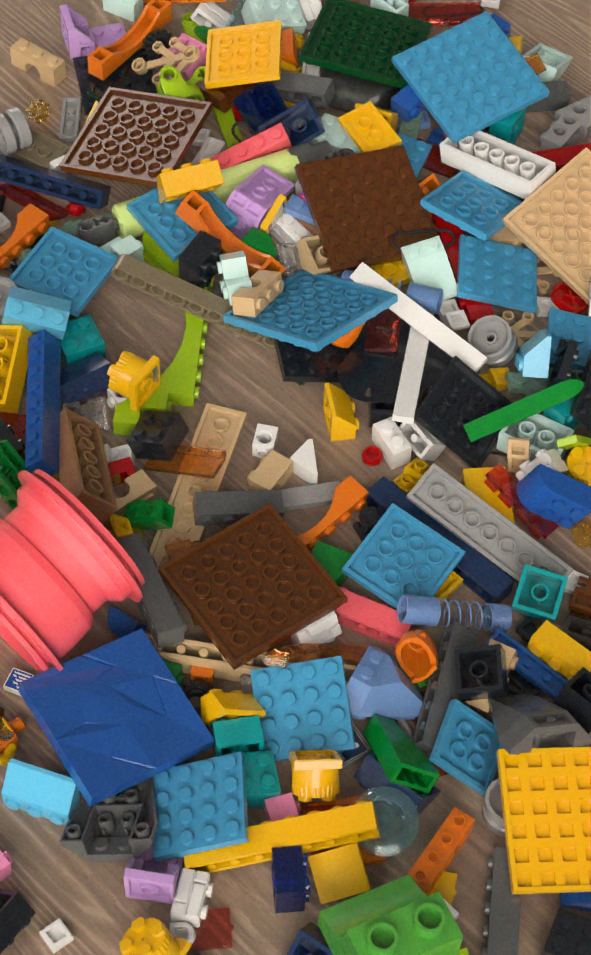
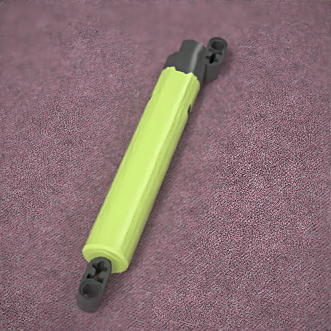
M326 140L312 145L306 142L222 169L221 173L224 184L213 192L226 205L227 199L233 190L263 164L295 184L298 180L295 171L296 164L352 155L354 151L349 148H343L333 152L331 145ZM139 197L114 204L111 210L112 215L101 214L81 221L78 224L80 239L96 245L113 239L116 236V230L122 239L130 234L134 238L143 235V232L146 230L126 209V204Z

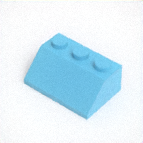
M11 286L1 325H23L29 331L36 334L45 329L56 339L63 340L72 301Z
M541 329L519 348V353H515L514 365H516L522 377L548 378L552 336L546 329Z
M10 758L1 792L3 804L12 810L20 809L33 817L39 818L41 816L49 819L54 824L66 825L77 811L81 802L79 789L73 779Z

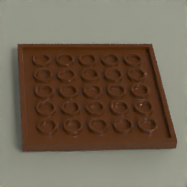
M108 87L60 163V170L158 188L157 176L163 169L173 167V170L178 169L212 111V102Z
M404 145L296 164L295 166L298 180L332 274L344 272L346 269H357L362 262L369 267L402 260L401 251L395 249L391 244V237L395 233L435 229L429 212L420 205L423 196ZM437 233L396 236L394 244L401 248L436 237Z
M270 503L158 567L160 575L233 670H236L345 604L348 598Z

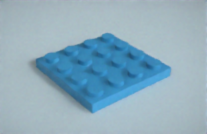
M462 170L422 198L420 205L428 212L458 226L461 230L473 234L478 239L486 241L505 227L504 221H502L503 218L523 201Z
M154 188L126 204V209L173 261H176L198 232L175 214L180 203L185 198L160 204L158 188ZM213 191L199 194L210 204L218 219L228 230L238 225L239 219Z
M51 226L8 279L12 280L18 288L72 301L69 314L78 317L111 275V270L118 256Z
M461 234L458 241L456 297L535 313L537 309V255L528 248L491 240L484 241L477 237Z
M392 503L344 565L341 572L397 609L399 599L404 594L434 597L464 557L466 551Z
M342 656L250 670L253 696L266 711V716L260 719L264 737V751L272 750L275 762L289 760L290 751L336 750L337 752L356 749Z
M242 752L174 766L153 776L158 817V829L153 841L154 859L157 862L249 842L245 756Z

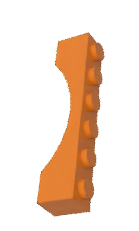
M151 0L146 4L136 23L121 39L111 45L98 46L87 56L89 73L104 81L145 44L142 42L143 39H147L146 35L161 30L172 20V3L168 0Z
M194 190L180 203L175 214L196 232L199 233L201 230L220 239L222 254L237 251L244 252L250 277L259 269L281 272V275L286 270L271 255L253 249L232 234L218 219L210 204Z
M30 203L17 214V224L13 234L0 247V270L6 268L15 257L20 256L24 249L29 245L31 246L39 236L48 231L49 215Z
M351 475L335 487L332 504L325 517L307 532L297 535L308 550H313L317 541L322 542L324 537H330L337 530V526L341 523H347L356 510L361 511L366 506L369 492Z

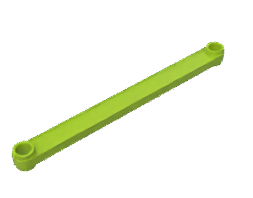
M187 12L183 14L181 25L184 34L206 44L194 32V28L200 25L190 19L193 13ZM213 107L212 111L223 141L226 142V149L239 144L231 130L234 123H236L232 109L223 113ZM236 125L234 129L235 134L243 142L238 125Z

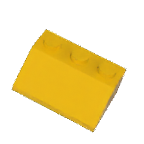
M211 158L199 161L200 164L197 165L187 163L181 165V169L173 170V167L161 170V173L157 176L160 204L185 198L192 190L198 194L217 190L224 184L218 160L212 161Z

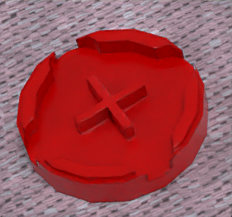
M564 282L555 284L550 292L553 303L560 310L580 315L584 314L589 305L568 285L563 284Z

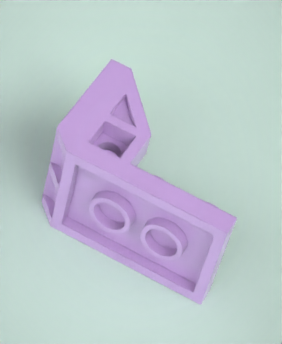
M67 4L59 6L62 35L72 60L75 57L88 56L98 46L111 45L126 34L122 22L88 29L86 17Z
M263 164L238 185L227 199V208L239 219L238 225L229 229V231L241 240L252 227L261 230L260 225L278 195L282 194L287 197L294 190L295 184Z
M152 844L139 858L132 857L124 872L125 897L172 904L183 868L184 856L157 862L154 859Z

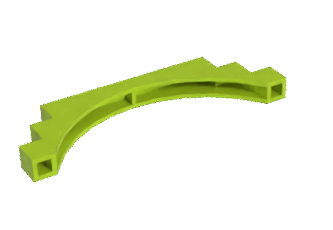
M144 231L142 238L144 261L179 278V259L173 261L155 240ZM214 277L209 286L205 287L204 290L212 293L210 287H214ZM184 311L186 330L183 341L173 362L160 376L161 385L137 412L130 409L129 399L115 406L113 418L114 435L129 436L145 410L172 412V405L194 407L195 399H199L200 386H197V382H201L202 370H199V366H203L204 354H201V350L206 348V338L203 335L208 333V322Z

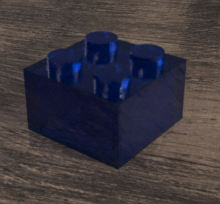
M272 81L264 82L242 92L233 101L244 122L249 124L255 132L259 131V126L288 109Z
M301 845L272 848L271 874L275 914L305 911V902H309L310 880L307 877V854H302Z

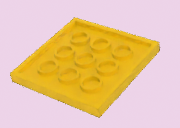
M281 20L209 29L204 80L206 89L280 80L283 27Z

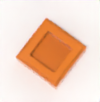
M191 666L190 680H194L195 684H198V679L202 680L203 685L207 681L211 687L214 684V669Z

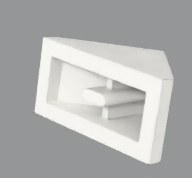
M308 439L290 457V460L293 461V473L310 485L317 484L318 472L313 439Z

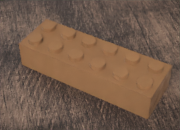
M64 408L60 412V482L103 525L115 512L117 505L99 424Z

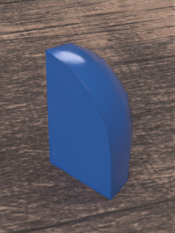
M110 606L108 624L111 631L117 637L121 638L139 629H143V631L146 629V623L122 609Z

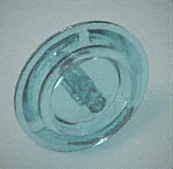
M380 786L364 792L355 801V803L358 801L373 802L380 832V838L358 842L363 850L376 856L388 857L403 852L413 843L419 829V814L414 802L407 794L393 787Z

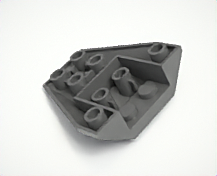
M527 693L488 699L498 741L509 755L531 752L534 736H544L546 734H562L572 747L591 745L590 735L567 710L535 695Z
M153 777L89 807L85 800L67 822L60 839V844L90 862L130 861L132 857L139 858L153 844L158 829Z

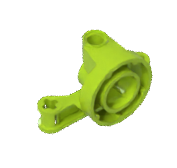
M170 65L163 67L160 73V83L156 87L157 94L204 101L205 98L199 86L195 84L200 80L204 82L205 66L198 67L190 80L186 82L175 67ZM166 75H171V76H173L174 78H172V79L169 80V79H166L165 76H166Z

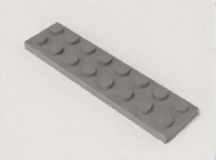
M435 463L430 466L406 496L409 501L456 537L478 551L501 571L508 573L512 580L518 584L525 564L565 577H569L574 570Z

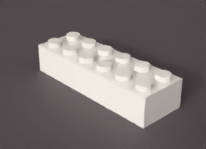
M478 131L454 144L447 137L439 144L442 163L460 171L464 170L489 184L523 199L529 197L556 173L555 162L483 131Z

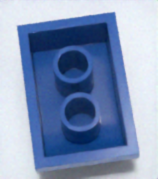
M539 464L517 483V495L522 505L530 512L559 524L561 527L570 529L591 512V487L543 464Z

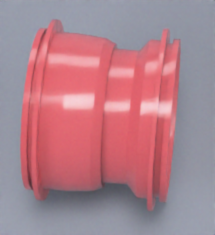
M36 469L32 474L21 470L18 473V479L22 486L17 490V507L3 520L0 519V637L38 673L54 667L61 671L63 667L59 661L90 630L94 620L92 614L106 601L122 602L128 597L135 602H139L143 599L140 588L145 584V580L133 560L111 533L63 485L40 469Z

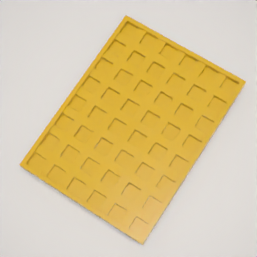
M591 747L532 748L531 752L520 753L519 755H509L505 749H498L496 754L511 893L591 892Z

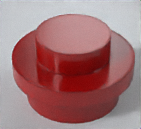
M69 201V205L66 206V210L72 216H81V214L86 212L85 205Z
M369 446L362 452V461L368 466H377L383 460V454L376 446Z

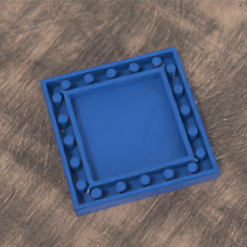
M139 629L61 664L63 667L61 671L54 667L20 682L19 693L89 807L210 749L214 743V738L143 629Z

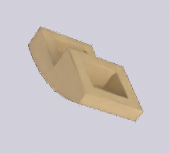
M508 437L507 472L517 473L521 470L519 466L530 460V439Z

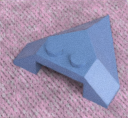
M373 644L366 650L347 684L351 717L354 719H365L366 717L378 714L390 719L414 720L415 717L420 715L424 700L423 696L416 686L410 682V678L401 668L393 654Z

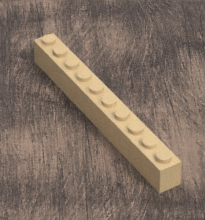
M145 633L160 657L182 666V673L190 674L191 666L214 669V678L252 684L250 670L315 660L264 652L236 670H233L213 643L184 639V642L158 648L152 635ZM344 664L347 684L357 666Z

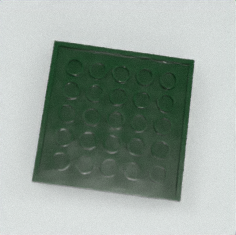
M325 0L299 54L298 61L403 89L408 83L391 62L392 57L428 40L433 23L347 0Z

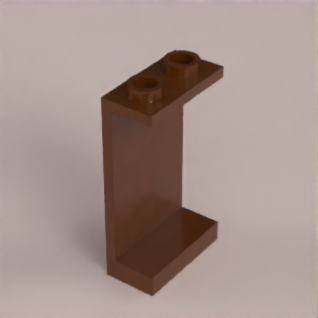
M200 80L195 85L199 86L205 98L204 101L212 102L213 107L226 113L260 82L206 89L204 82Z

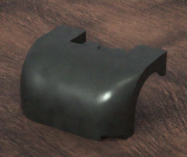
M323 68L320 77L333 79L336 93L329 106L346 112L354 110L356 103L365 104L369 101L375 107L388 110L391 97L396 89L394 86L361 79L349 74H342L330 69Z

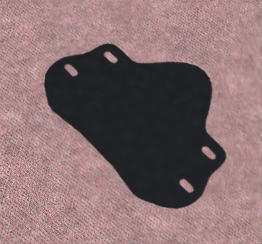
M386 309L366 321L352 350L337 369L341 387L346 394L354 399L368 403H395L411 326L391 310ZM434 314V317L440 320L439 315ZM430 340L417 404L420 402L424 391L435 384L452 359V357ZM368 388L374 389L371 397L365 396Z

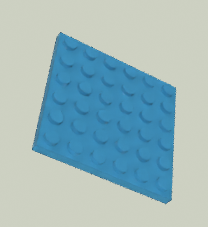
M487 11L393 56L391 61L453 144L548 97L550 93Z
M301 269L283 280V291L256 318L234 315L232 309L223 314V322L317 352L328 344L335 342L341 336L348 334L367 320L377 316L380 312L390 308V306L398 302V296L392 292L328 274L313 275Z

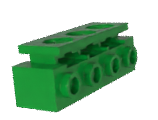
M1 440L0 496L13 510L17 507V490L22 486L18 479V473L21 470L31 472L25 468V461L7 440Z

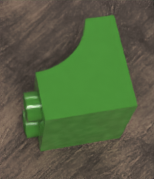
M410 874L319 912L318 926L333 955H458L463 940V934L440 891L429 896L426 895L418 887Z

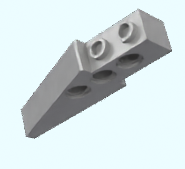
M591 95L555 112L554 121L547 132L544 131L540 137V151L572 146L578 138L583 141L588 139L591 135Z

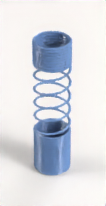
M344 270L341 278L352 281L349 277L354 271ZM401 280L399 281V284H398V288H397L398 290H401V285H402V281H401ZM410 282L406 296L428 313L438 314L442 306L443 290L442 288L438 289Z
M404 594L399 599L397 607L398 620L404 624L436 627L441 617L440 601L442 600L447 603L443 615L444 627L450 624L451 611L449 604L453 601L458 604L454 614V623H456V615L459 609L460 625L462 620L460 605L462 603L468 604L469 607L465 614V628L470 629L472 625L473 615L471 606L473 604H478L480 607L475 620V626L478 631L484 626L487 632H496L500 628L507 633L512 624V610L509 605L486 602L480 606L476 601L469 604L466 600L459 604L455 599L448 603L444 598L439 600L437 597ZM487 605L483 613L482 606ZM447 608H448L449 618H448V623H447V625H446V624H445V615H446V611H447ZM470 609V625L467 627V615ZM481 610V625L478 629L477 621Z

